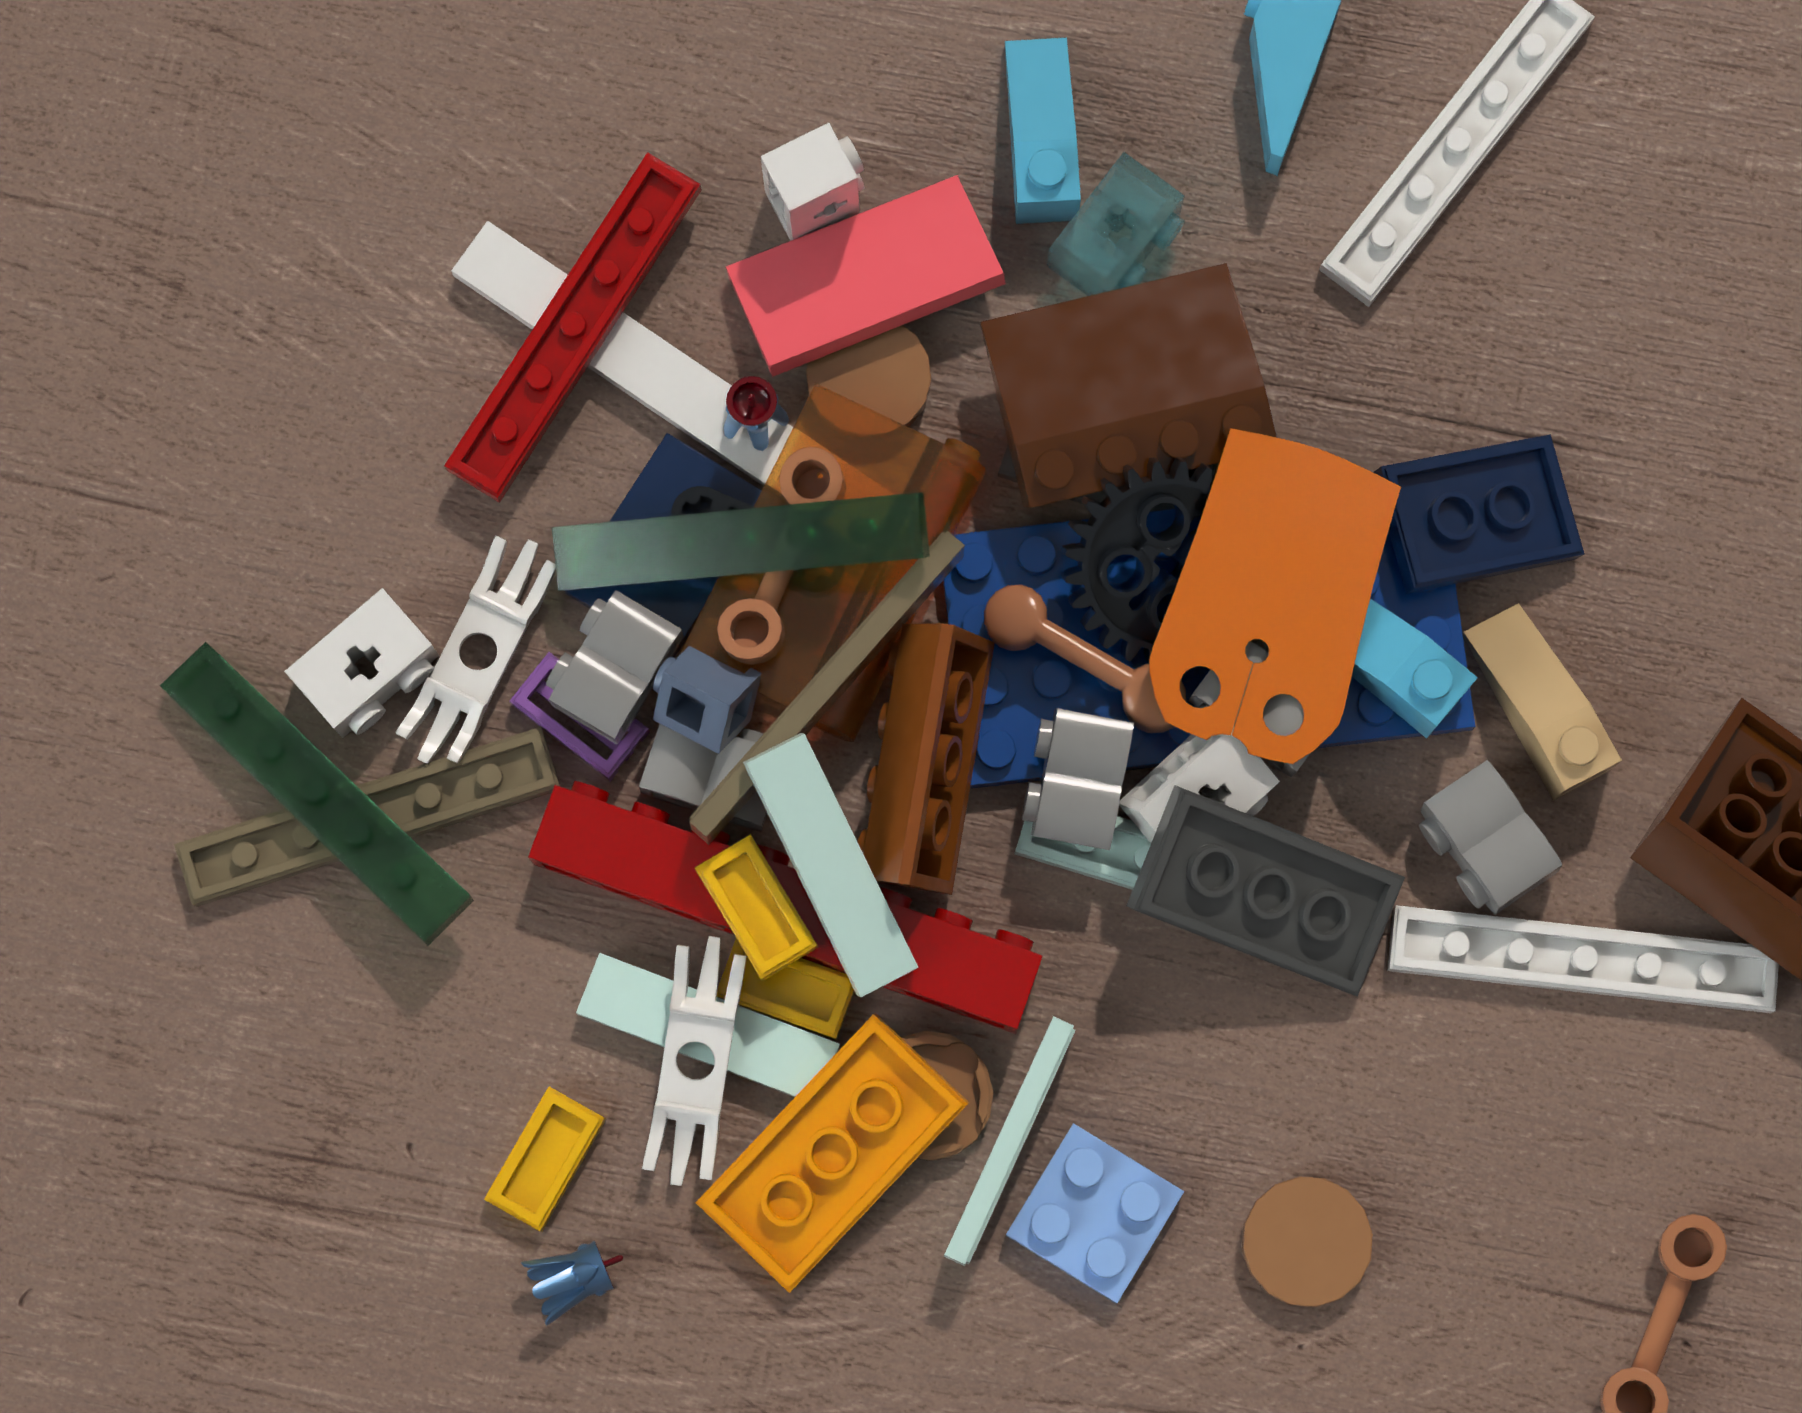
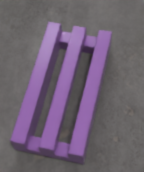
M548 652L509 702L611 782L618 773L619 767L634 753V748L640 741L642 742L650 731L641 722L634 719L627 730L629 733L617 745L569 717L613 751L607 760L596 753L529 700L536 691L549 701L553 689L546 686L544 680L553 670L559 659Z

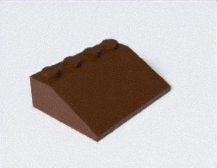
M1227 263L980 322L1024 508H1033L1103 491L1100 480L1103 478L1111 481L1116 487H1120L1125 484L1123 466L1128 464L1139 474L1140 478L1147 476L1148 460L1153 457L1160 462L1165 474H1169L1176 457H1180L1187 462L1188 470L1198 468L1202 463L1206 465L1220 463L1230 428L1277 438L1264 381Z
M1741 698L1659 812L1630 858L1802 980V740Z

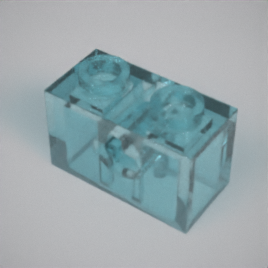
M1123 152L1049 248L1047 267L1087 296L1140 284L1148 272V269L1142 265L1144 260L1155 246L1165 251L1185 224V220L1179 216L1185 195ZM1124 226L1132 230L1130 239L1122 237L1116 244L1109 240L1110 230L1119 232Z

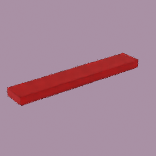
M647 152L445 463L444 467L448 472L497 502H501L702 191L700 183Z

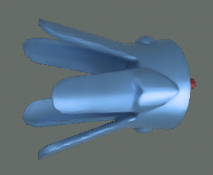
M744 377L737 380L730 387L726 398L728 416L724 424L725 436L732 439L743 426L747 428L753 447L763 451L769 445L768 422L772 419L778 424L786 426L789 422L786 411L778 404V396L772 385L760 377Z
M595 1241L590 1244H581L577 1251L571 1254L521 1262L522 1266L530 1268L527 1271V1276L535 1281L543 1280L532 1289L535 1298L544 1299L550 1297L542 1305V1313L549 1315L545 1320L546 1326L586 1297L593 1294L602 1296L607 1290L614 1289L606 1267L622 1261L623 1256L618 1255L603 1261Z

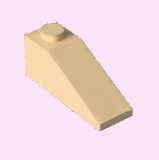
M1519 603L1463 632L1465 642L1553 801L1606 774L1622 761L1592 705Z

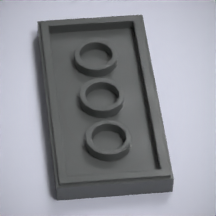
M1174 785L1126 906L1358 997L1405 877Z

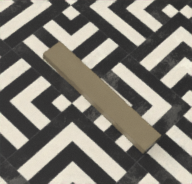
M949 531L946 533L942 532L689 817L692 831L708 845L716 838L756 792V788L743 762L799 733H804L805 735L809 733L901 629L902 624L909 620L962 560L965 545Z
M538 727L469 749L458 764L444 757L428 764L419 765L174 844L191 903L193 906L198 907L550 794L553 791L554 785L560 786L543 729Z

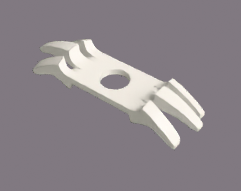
M495 536L482 572L470 592V599L430 677H427L415 704L396 731L397 735L408 740L433 708L435 698L442 701L432 728L417 758L419 761L428 764L454 729L460 719V712L463 711L468 715L447 756V759L457 764L460 762L481 726L486 708L529 623L542 605L558 567L557 564L548 560L544 563L524 604L516 603L519 602L538 549V544L529 539L498 593H495L491 590L494 588L507 546L506 540ZM476 634L489 636L497 646L495 661L489 667L482 670L468 668L463 664L460 657V649L463 642L468 637Z
M709 936L695 998L686 997L689 985L690 947L677 945L674 981L657 1099L642 1166L644 1170H655L668 1119L676 1120L670 1185L682 1186L694 1140L696 1124L705 1125L700 1179L712 1180L724 1087L747 957L734 954L725 1002H716L720 966V937ZM687 1043H703L713 1052L715 1064L708 1076L702 1079H691L683 1075L679 1070L677 1054L680 1048Z

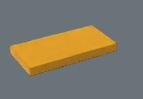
M874 1013L696 1201V1204L790 1293L969 1102Z

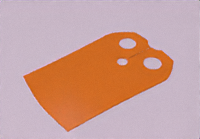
M1230 428L1195 537L1149 659L1153 691L1164 721L1205 740L1214 735H1231L1232 733L1233 737L1240 740L1247 747L1248 754L1289 764H1294L1320 746L1340 724L1344 712L1373 585L1401 486L1319 448ZM1253 639L1263 640L1269 648L1268 657L1261 663L1253 664L1245 654L1246 645ZM1196 666L1207 667L1214 671L1221 685L1217 700L1204 708L1193 707L1186 703L1179 689L1183 674ZM1279 694H1286L1296 698L1302 705L1304 712L1303 723L1295 733L1287 736L1277 735L1270 731L1265 725L1263 711L1267 701Z

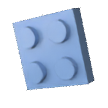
M1073 1123L1006 1233V1236L1117 1304L1184 1191Z

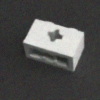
M830 123L761 156L765 193L790 241L860 213L859 191L865 189L859 173L864 171V167L849 137L846 136L838 140Z
M382 588L284 672L336 732L344 738L352 730L356 735H359L372 727L386 711L382 704L400 689L405 693H409L420 686L434 670L430 663L439 657V654ZM362 657H365L371 663L374 662V666L378 671V674L370 680L362 674L359 675V670L355 666V663Z
M1232 733L1231 735H1214L1208 740L1191 734L1120 800L1119 806L1148 841L1152 843L1174 785L1199 794L1200 789L1205 786L1202 796L1254 816L1267 803L1268 796L1266 794L1280 781L1260 757L1248 754L1247 747L1240 740L1233 737Z

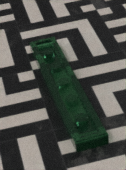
M924 492L552 527L558 591L930 557Z
M207 642L200 646L160 685L163 691L427 946L474 901L465 889Z

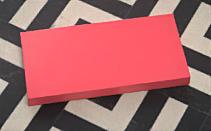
M958 175L726 266L730 282L772 377L1006 284L1004 272Z

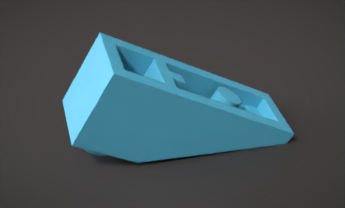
M1248 0L1244 15L1254 18L1249 44L1265 170L1268 173L1278 176L1342 0Z
M1067 38L1005 41L1016 224L1078 221L1081 195Z
M1370 599L1352 677L1427 739L1478 677L1427 635Z

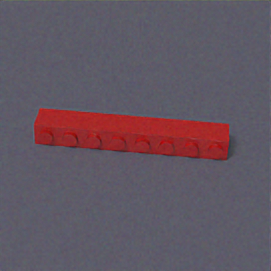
M579 781L573 782L571 790L554 785L528 856L533 865L734 935L695 870V867L730 847L728 845L731 837L729 834L721 831L708 845L694 831L689 832L667 824L670 814L658 808L639 802H634L631 811L607 803L610 793ZM757 844L818 946L817 949L803 956L802 959L846 974L795 868L788 866L790 862L789 856L778 850ZM880 887L919 967L882 986V988L1016 1034L1043 955L1031 951L1034 942L1021 935L1001 929L997 930L995 938L970 930L973 920L946 909L937 908L934 917L909 909L912 902L911 898Z

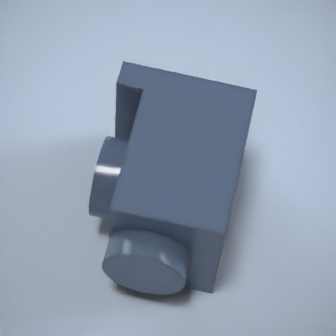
M688 646L676 659L674 657L667 658L656 674L653 690L658 693L653 720L719 754L751 721L762 673L750 668L743 674Z

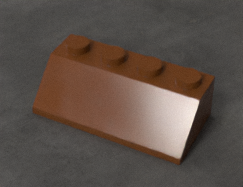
M944 623L902 624L900 639L895 640L891 647L889 673L893 677L890 699L889 702L882 706L878 719V735L882 740L879 764L872 768L867 783V797L872 805L868 828L863 829L858 839V844L877 883L952 895L995 644V642L955 625Z

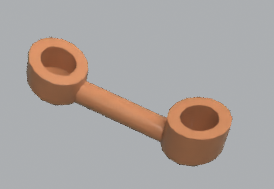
M810 446L798 449L784 462L781 467L779 483L781 493L792 510L755 599L748 598L736 601L728 606L719 618L717 626L719 641L728 655L740 663L750 665L765 663L776 656L783 646L785 630L783 622L776 611L814 522L830 517L838 511L845 499L847 487L841 466L835 457L823 448Z
M1020 584L1007 585L996 591L988 600L984 610V625L990 639L1000 648L1018 651L1025 650L1038 643L1121 691L1123 710L1128 720L1134 723L1137 729L1147 733H1163L1175 727L1164 721L1153 691L1149 664L1134 670L1047 619V608L1041 595L1030 587ZM1180 680L1179 689L1181 696L1186 701V689L1182 680Z
M1696 1214L1681 1216L1670 1223L1660 1236L1658 1253L1660 1262L1668 1273L1632 1367L1616 1372L1607 1379L1602 1387L1600 1396L1602 1413H1667L1669 1399L1666 1387L1657 1376L1692 1282L1705 1280L1717 1272L1726 1256L1727 1244L1725 1235L1718 1224L1708 1217Z

